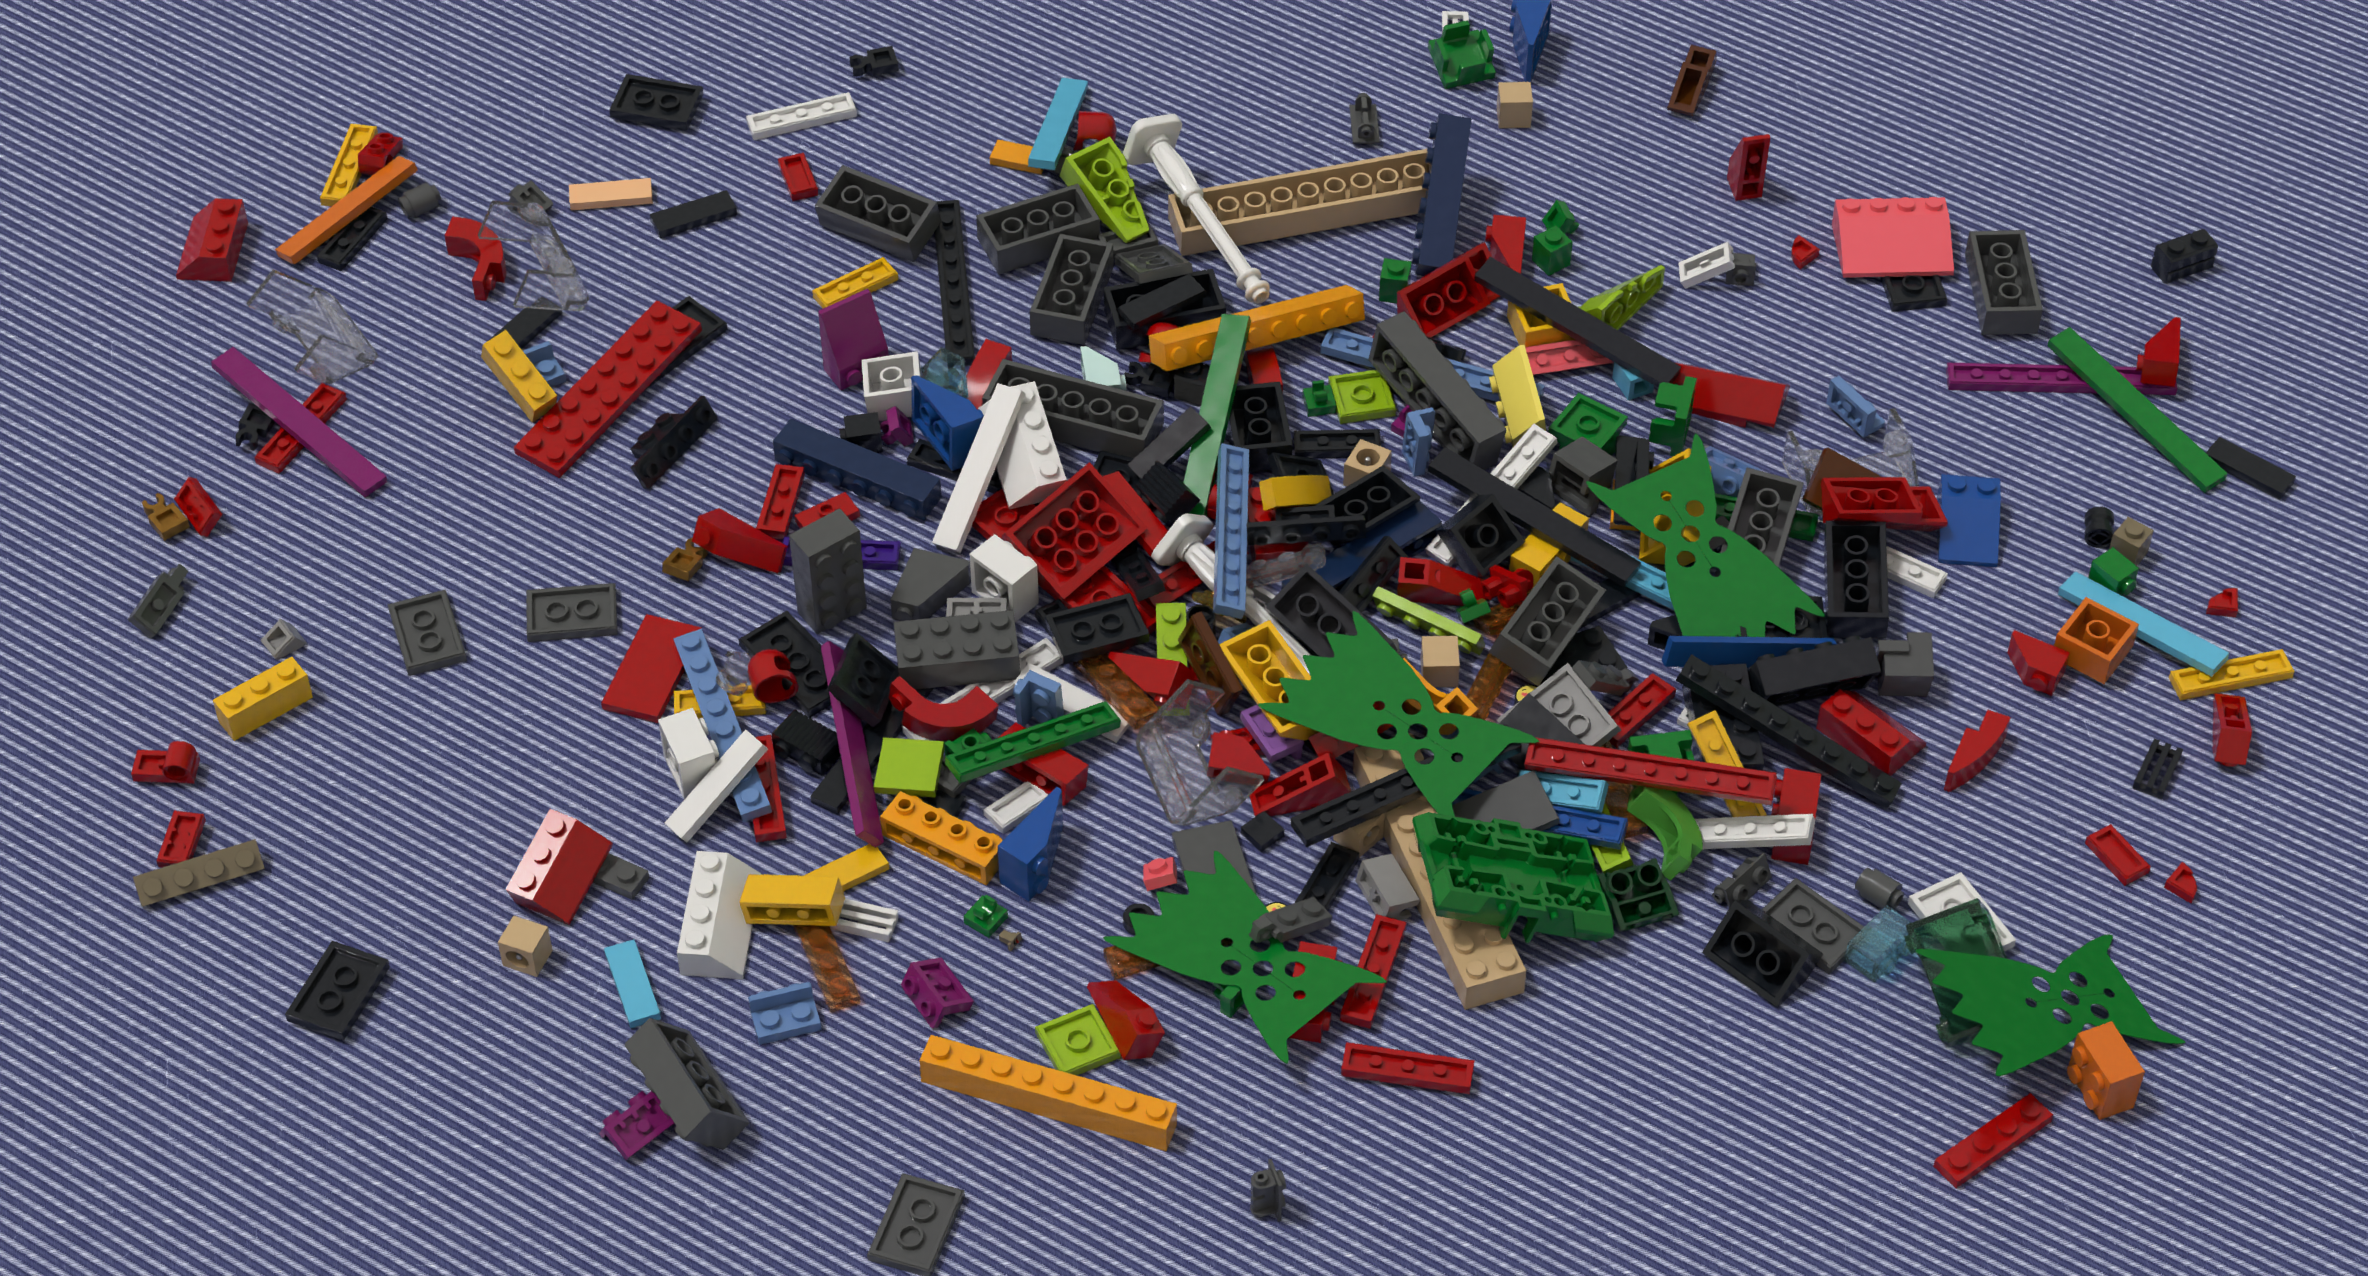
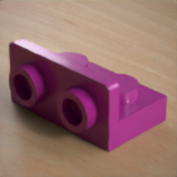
M942 957L912 962L901 983V987L931 1028H938L944 1015L969 1011L974 1002Z
M641 1091L627 1102L631 1106L622 1114L619 1110H616L602 1121L605 1127L599 1132L602 1138L607 1136L625 1160H628L675 1124L672 1118L660 1108L661 1101L652 1091L647 1095L644 1091Z

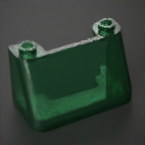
M1978 898L1906 925L1909 935L1904 936L1911 954L1917 953L1916 949H1935L2007 959L1992 916ZM1917 953L1918 957L1922 960L1941 1014L1939 1016L1940 1023L1936 1024V1029L1942 1043L1947 1041L1950 1046L1972 1042L1983 1026L1975 1021L1952 1013V1010L1961 1001L1963 995L1932 983L1933 979L1944 969V965Z

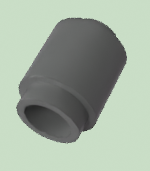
M427 182L404 192L403 196L398 198L399 205L407 218L412 216L416 218L439 207L438 201L441 200L436 186H430Z
M1866 868L1855 884V889L1860 892V896L1885 911L1891 907L1895 909L1904 896V892L1901 891L1902 884L1878 869L1871 870Z

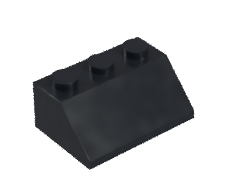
M1381 466L1315 506L1334 505L1335 517L1364 515L1366 532L1419 502L1420 496L1386 467ZM1344 539L1328 541L1333 546H1336L1353 540Z
M1734 900L1702 952L1776 1007H1779L1808 979L1823 955L1818 949L1749 900Z

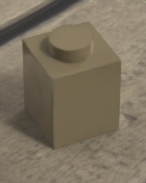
M2127 517L2114 532L2109 549L2114 547L2137 566L2148 554L2154 530Z

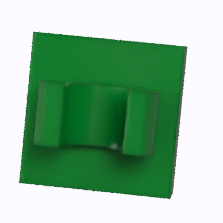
M1559 200L1555 201L1542 219L1547 230L1557 226L1564 234L1566 232L1574 233L1579 226V223L1574 222V215L1570 212L1566 203Z
M1324 380L1313 381L1311 388H1304L1302 390V397L1308 417L1336 413V403L1331 385L1324 386Z
M1470 588L1459 593L1464 606L1455 610L1461 622L1466 623L1491 612L1487 601L1483 598L1476 600Z
M982 895L963 916L964 924L990 938L1008 918V910L998 905L997 900L992 897Z
M1213 983L1217 987L1213 995L1220 999V1012L1231 1018L1244 1004L1241 988L1233 985Z

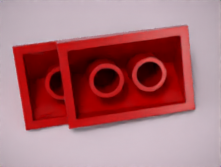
M1482 242L1398 291L1397 314L1405 311L1412 320L1417 322L1425 336L1433 337L1499 298L1500 295L1474 281L1475 274L1489 257H1492L1486 243Z
M1675 363L1681 366V370L1672 384L1683 385L1685 376L1697 378L1692 414L1746 428L1748 421L1772 428L1775 427L1790 390V385L1683 363Z
M1905 477L1822 478L1823 524H1826V521L1886 522L1887 529L1932 532L1947 527L1948 521L1930 486L1910 487Z

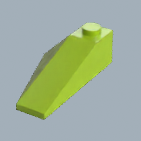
M1107 137L1066 157L1060 177L1067 186L1079 184L1099 219L1125 243H1128L1148 233L1149 227L1141 203L1137 200L1134 191L1135 185L1133 179H1130L1127 170L1126 158L1111 137Z
M1659 265L1588 299L1578 308L1619 330L1663 287L1665 267Z

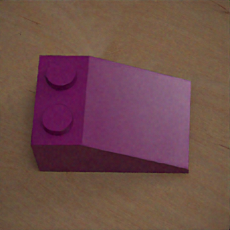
M868 288L818 311L824 371L840 390L863 381V359L889 356L887 343L871 292Z

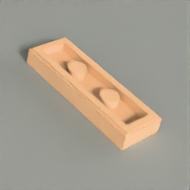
M651 178L569 185L570 210L653 204Z

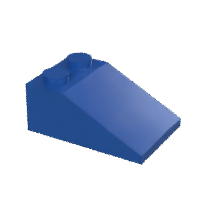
M1552 0L1512 1L1511 12L1515 13V17L1513 16L1511 19L1509 32L1513 33V47L1525 82H1532L1550 33Z
M912 376V421L952 471L962 468L984 417L980 409L977 410L970 400L920 376Z
M1941 474L1937 501L1948 524L1947 527L1937 530L1938 563L1997 567L2001 508L2000 478Z
M1056 787L998 845L1000 884L1028 902L1037 893H1042L1049 883L1063 830L1062 789Z

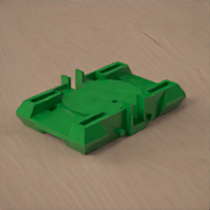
M1430 812L1413 817L1414 836L1418 851L1422 854L1429 879L1436 916L1500 926L1499 931L1502 939H1506L1518 916H1526L1528 922L1522 931L1526 943L1530 942L1535 932L1595 942L1614 936L1612 916L1597 877L1596 869L1594 868V859L1587 839L1542 832L1530 828L1525 829L1521 827L1520 822L1493 818L1491 823Z

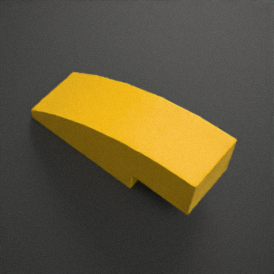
M1323 475L1272 477L1259 482L1264 511L1277 508L1315 506L1331 496L1329 478Z

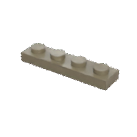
M256 839L134 876L133 880L141 906L144 907L265 868Z

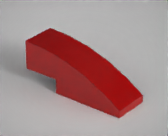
M985 339L965 377L958 395L970 400L978 410L982 406V397L1002 359L1012 361V347Z
M1272 344L1244 351L1249 384L1280 382L1283 394L1281 373Z
M1987 709L1979 731L1966 727L1947 773L1944 786L1945 791L1951 792L1964 785L1990 763L2007 736L2011 717Z

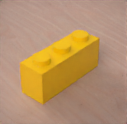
M504 330L482 345L481 358L532 423L544 416L556 404L557 394L507 330Z
M1561 502L1553 509L1556 513L1588 531V517ZM1531 533L1525 539V542L1510 555L1509 571L1514 572L1519 568L1529 570L1533 574L1535 586L1556 556L1566 563L1570 561L1571 556Z
M290 657L213 699V704L219 723L235 741L313 698L308 675L296 660Z
M748 874L739 903L746 924L837 926L845 895L839 877Z

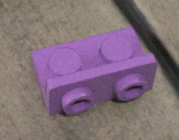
M1258 705L1241 711V721L1270 763L1290 754L1295 760L1301 758L1304 740L1280 737Z

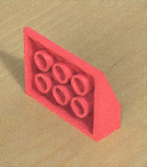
M1945 197L1849 198L1835 200L1832 229L1843 278L1905 277L1914 275L1954 276L1950 219Z

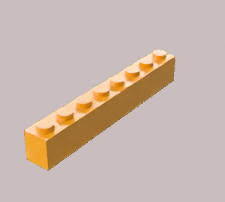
M1348 285L1231 314L1250 316L1251 325L1245 351L1365 320L1363 293ZM1221 317L1149 335L1151 362L1165 371H1170L1211 360Z
M930 1035L919 1060L921 1082L1163 1151H1167L1177 1126L1176 1103L942 1037Z

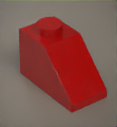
M2016 630L2012 632L2007 652L2023 684L2050 696L2053 695L2066 671L2070 655L2068 651Z
M1228 730L1213 733L1207 769L1208 777L1259 785L1268 782L1270 769L1245 737L1238 736L1237 733Z

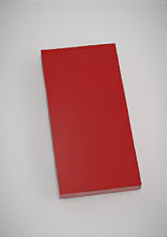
M646 614L601 702L602 709L658 723V719H661L685 671L673 638L696 631L702 627Z

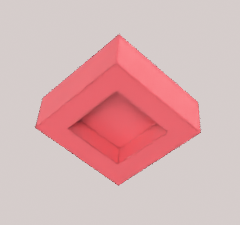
M1173 857L1154 859L1148 864L1143 865V881L1147 891L1177 883V866Z

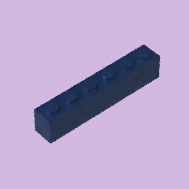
M1439 113L1436 123L1431 122L1429 139H1433L1432 148H1427L1425 163L1430 164L1429 173L1424 172L1422 189H1426L1425 198L1421 197L1418 214H1423L1422 223H1417L1415 239H1419V246L1413 249L1411 260L1412 264L1416 265L1415 275L1425 276L1453 260L1471 118Z
M790 419L773 440L775 460L782 465L804 467L805 474L809 476H815L834 486H840L854 492L858 496L867 497L879 502L883 506L899 510L908 516L925 521L942 498L940 478L794 419Z
M1419 501L1366 532V538L1355 539L1341 547H1337L1325 557L1311 562L1309 566L1339 592L1384 536H1390L1406 553L1407 558H1412L1424 551L1438 535L1435 530L1442 525V521ZM1291 574L1282 581L1281 590L1296 574Z

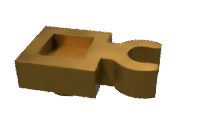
M155 494L158 502L155 505L148 504L146 500L142 501L144 512L148 515L150 525L164 541L190 527L188 519L174 503L166 506L162 494Z
M690 538L685 543V550L676 547L662 563V572L689 581L703 566V559L707 556L708 551L702 547H694L692 538Z

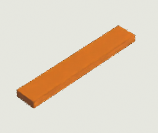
M397 156L276 248L275 251L278 257L292 264L298 263L416 173L418 169L415 163Z

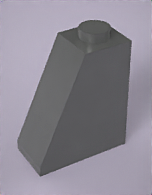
M914 548L890 599L892 619L906 621L931 617L947 603V598L955 597L970 584V561Z

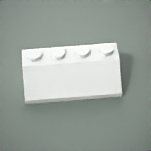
M1035 381L1011 386L1022 390L1026 395L996 465L1009 509L1042 502L1067 481ZM990 400L978 408L982 411L983 415H985Z
M696 852L677 950L680 975L729 979L744 978L753 924H746L739 901L748 874H762L729 853Z

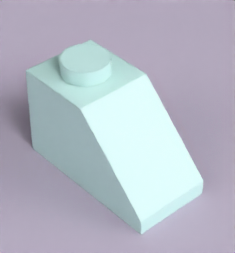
M1087 346L1080 347L1083 380L1126 391L1125 375L1119 374L1118 363Z

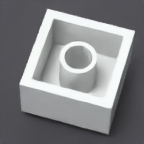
M918 351L863 359V388L867 413L878 412L879 421H886V411L896 406L906 417H912L911 377L917 375L923 378Z
M994 534L969 554L973 594L979 598H1007V611L1013 610L1015 622L1039 603L1037 564L1031 557L1024 556L1017 551L1010 542L1003 541Z
M693 708L658 719L664 759L684 800L718 762L716 758L719 757L715 741H709L707 738L709 733L704 719H698Z

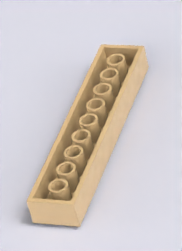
M1427 149L1203 188V198L1235 245L1240 246L1418 214L1421 197L1425 198L1426 189H1422L1424 172L1429 173L1430 164L1425 163ZM1169 194L1168 219L1181 256L1218 250L1191 209L1182 205L1181 200L1175 194Z
M1365 746L1354 749L1353 772L1360 787L1405 768L1401 754L1396 750H1382ZM1420 749L1415 753V760L1417 762L1424 760ZM1425 796L1386 812L1384 838L1391 853L1420 899L1416 907L1464 1009H1470L1524 993L1526 969L1509 934L1506 939L1501 938L1500 926L1436 916L1429 879L1422 854L1418 851L1414 836L1412 819L1415 816L1428 812L1438 813Z

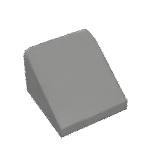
M279 619L260 640L276 660L296 651L307 643L292 624L282 619Z

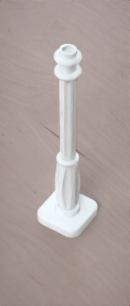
M1167 114L1136 121L1131 127L1123 151L1127 163L1139 165L1154 162L1167 186L1181 200L1182 205L1191 209L1238 277L1236 285L1239 289L1246 290V300L1256 304L1266 301L1269 297V283L1265 280H1260L1261 272L1259 269L1251 268L1204 200L1203 190L1199 187L1190 168L1175 151L1182 128V122L1176 114Z
M1184 514L1175 521L1155 547L1151 558L1157 564L1163 566H1174L1180 561L1187 562L1199 578L1214 592L1215 553L1204 545V540L1213 529V523L1204 515ZM1246 586L1244 614L1256 626L1271 620L1309 673L1303 655L1311 654L1253 598V591Z

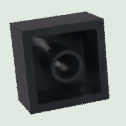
M1494 494L1478 495L1435 530L1463 572L1476 577L1486 575L1490 567L1498 565L1525 542Z

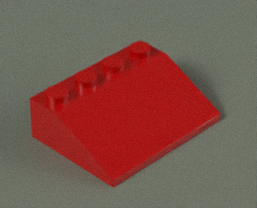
M1089 462L1007 530L1001 539L1010 542L1024 556L1031 557L1037 564L1038 582L1063 601L1146 531L1148 527Z

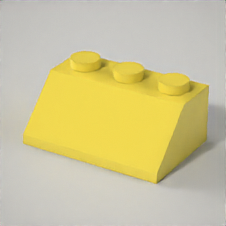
M1525 344L1519 345L1492 365L1493 376L1489 377L1492 394L1498 393L1500 400L1495 402L1499 419L1505 418L1506 422L1505 428L1507 430L1504 439L1506 443L1511 442L1512 448L1533 424L1546 431L1545 417Z

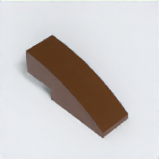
M1695 45L1690 46L1686 60L1682 63L1667 110L1694 116L1713 73L1717 51Z

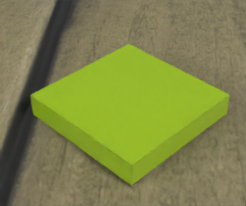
M1377 370L1328 376V384L1331 385L1340 424L1396 416V407L1389 384Z
M883 737L874 782V792L877 794L897 795L902 791L910 796L936 797L945 750L944 741Z
M1094 1004L1035 1027V1034L1055 1070L1080 1075L1121 1058V1054Z

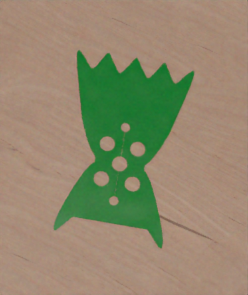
M1695 433L1690 457L1620 488L1611 490L1596 483L1586 481L1589 489L1610 509L1646 536L1665 545V572L1669 595L1683 636H1741L1740 626L1746 628L1747 637H1765V624L1767 621L1791 634H1795V608L1824 617L1823 611L1764 553L1735 532L1716 523L1717 504L1706 450L1698 434ZM1663 491L1671 493L1672 498L1669 501L1661 498ZM1689 501L1701 502L1704 507V512L1701 516H1691L1687 512L1686 505ZM1658 515L1668 516L1672 522L1671 528L1667 531L1658 530L1654 526V518ZM1685 526H1694L1699 530L1700 537L1696 542H1688L1682 537L1681 531ZM1713 537L1725 539L1728 544L1726 551L1722 553L1714 552L1709 546V541ZM1682 551H1689L1695 557L1694 565L1688 568L1681 566L1677 561V555ZM1710 568H1719L1721 571L1720 576L1713 577L1709 572Z
M1353 611V621L1357 635L1350 636L1327 632L1326 636L1334 652V657L1303 655L1311 675V680L1280 678L1279 680L1289 702L1259 703L1258 706L1274 715L1342 741L1375 749L1398 751L1401 754L1406 770L1438 814L1455 817L1452 802L1509 744L1537 743L1539 740L1520 730L1483 719L1456 713L1437 712L1428 691L1412 668L1367 620L1356 611ZM1408 699L1417 700L1421 704V710L1417 714H1407L1402 709L1403 702ZM1376 701H1381L1385 704V708L1383 710H1376L1373 704ZM1382 724H1391L1396 728L1397 734L1392 739H1383L1378 735L1377 729ZM1413 724H1422L1427 728L1428 734L1423 739H1414L1408 733L1409 727ZM1444 724H1453L1458 728L1459 734L1453 739H1445L1439 733L1440 727ZM1419 749L1431 750L1434 754L1433 761L1429 764L1418 763L1415 760L1416 751ZM1454 753H1460L1463 755V760L1461 762H1454L1451 756Z
M1214 851L1215 874L1185 870L1183 873L1189 894L1156 892L1162 915L1154 916L1131 912L1129 917L1135 931L1134 937L1105 936L1103 939L1122 950L1177 973L1211 983L1240 987L1244 1004L1264 1040L1281 1061L1288 1064L1287 1039L1355 983H1387V981L1375 973L1347 963L1306 952L1287 951L1283 946V942L1280 943L1274 937L1268 939L1270 947L1266 951L1256 952L1252 950L1250 943L1253 939L1249 936L1253 926L1252 922L1269 911L1231 863L1220 852ZM1224 938H1230L1233 944L1229 947H1224L1221 945V941ZM1228 960H1235L1241 964V970L1235 975H1227L1221 970L1222 964ZM1267 961L1272 964L1273 971L1267 976H1259L1253 972V966L1257 962ZM1291 962H1299L1304 965L1305 972L1298 977H1291L1285 973V967ZM1264 985L1271 986L1276 991L1275 996L1267 1001L1258 999L1255 994L1256 990ZM1299 990L1304 991L1306 994L1300 1000L1295 999L1293 996L1294 992Z
M2103 935L2088 942L2064 959L2054 973L2030 964L1995 956L1935 949L1915 950L1917 953L1944 965V969L1933 979L1932 983L1963 995L1961 1001L1952 1010V1013L1975 1021L1983 1026L1973 1039L1972 1044L2002 1054L2003 1057L1996 1069V1076L2012 1073L2060 1050L2071 1042L2087 1023L2097 1027L2112 1021L2122 1035L2162 1043H2185L2181 1038L2156 1026L2107 954L2113 935ZM2077 972L2083 975L2087 980V986H2076L2071 982L2069 974ZM2033 977L2045 979L2050 985V990L2042 992L2035 988L2032 983ZM2105 988L2114 992L2113 998L2104 994ZM2064 990L2073 992L2079 998V1004L2075 1006L2066 1003L2062 999L2061 992ZM2031 998L2036 1002L2037 1006L2030 1007L2025 1000ZM2092 1004L2103 1006L2108 1011L2109 1017L2107 1019L2096 1017L2092 1013L2090 1006ZM2056 1008L2065 1010L2070 1015L2071 1022L2069 1024L2059 1022L2054 1017L2053 1010Z

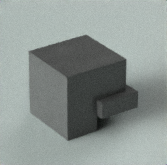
M1582 436L1554 453L1549 469L1553 492L1586 515L1591 516L1597 512L1600 499L1589 489L1586 481L1610 489L1618 460Z
M1907 632V640H1878L1875 649L1881 669L1877 676L1878 695L1927 697L1934 679L1932 633Z

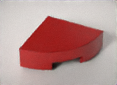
M1798 235L1793 242L1791 250L1792 261L1799 269H1802L1819 256L1820 249Z
M2238 588L2224 589L2222 593L2212 597L2209 600L2206 614L2236 617L2238 612Z
M2182 862L2167 879L2164 888L2185 901L2192 903L2197 891L2192 870Z

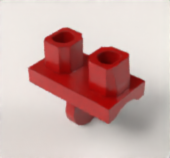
M1498 565L1490 567L1491 577L1481 582L1483 596L1489 600L1498 597L1499 602L1505 608H1510L1516 604L1520 606L1528 596L1527 592L1534 586L1533 574L1529 570L1519 568L1511 572Z

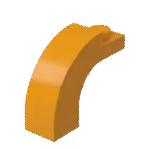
M1403 658L1425 686L1437 712L1456 713L1471 717L1478 710L1458 687L1449 694L1437 690ZM1408 699L1403 702L1402 709L1407 714H1417L1421 710V704L1417 700ZM1444 724L1440 727L1439 733L1450 735L1458 728L1453 724Z

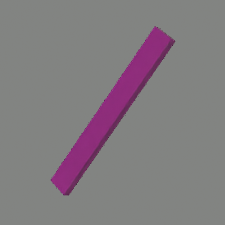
M230 348L211 361L212 368L363 497L366 498L387 483V476L236 348Z
M1947 362L1946 366L1948 390L2097 393L2068 365ZM2113 366L2143 395H2176L2177 381L2175 387L2140 383L2141 372L2136 371V367Z
M827 641L821 645L827 684L829 686L844 650L834 643ZM829 692L855 836L876 848L884 843L861 719L843 702L837 700Z

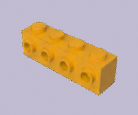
M900 791L880 816L883 836L986 886L999 870L998 845L1003 840L998 835L987 833L969 821H962L950 815L942 808H935L923 802L917 796H910Z

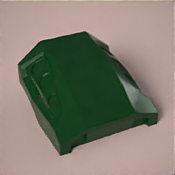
M1656 858L1638 866L1632 865L1627 869L1621 868L1612 873L1607 872L1606 874L1601 873L1597 875L1615 926L1619 932L1661 922L1679 915L1670 886L1662 874Z

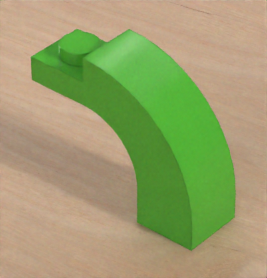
M1636 786L1630 792L1627 811L1646 823L1658 836L1664 850L1661 871L1664 877L1671 881L1679 872L1684 873L1691 865L1692 860L1703 850L1699 827L1685 804L1671 790Z

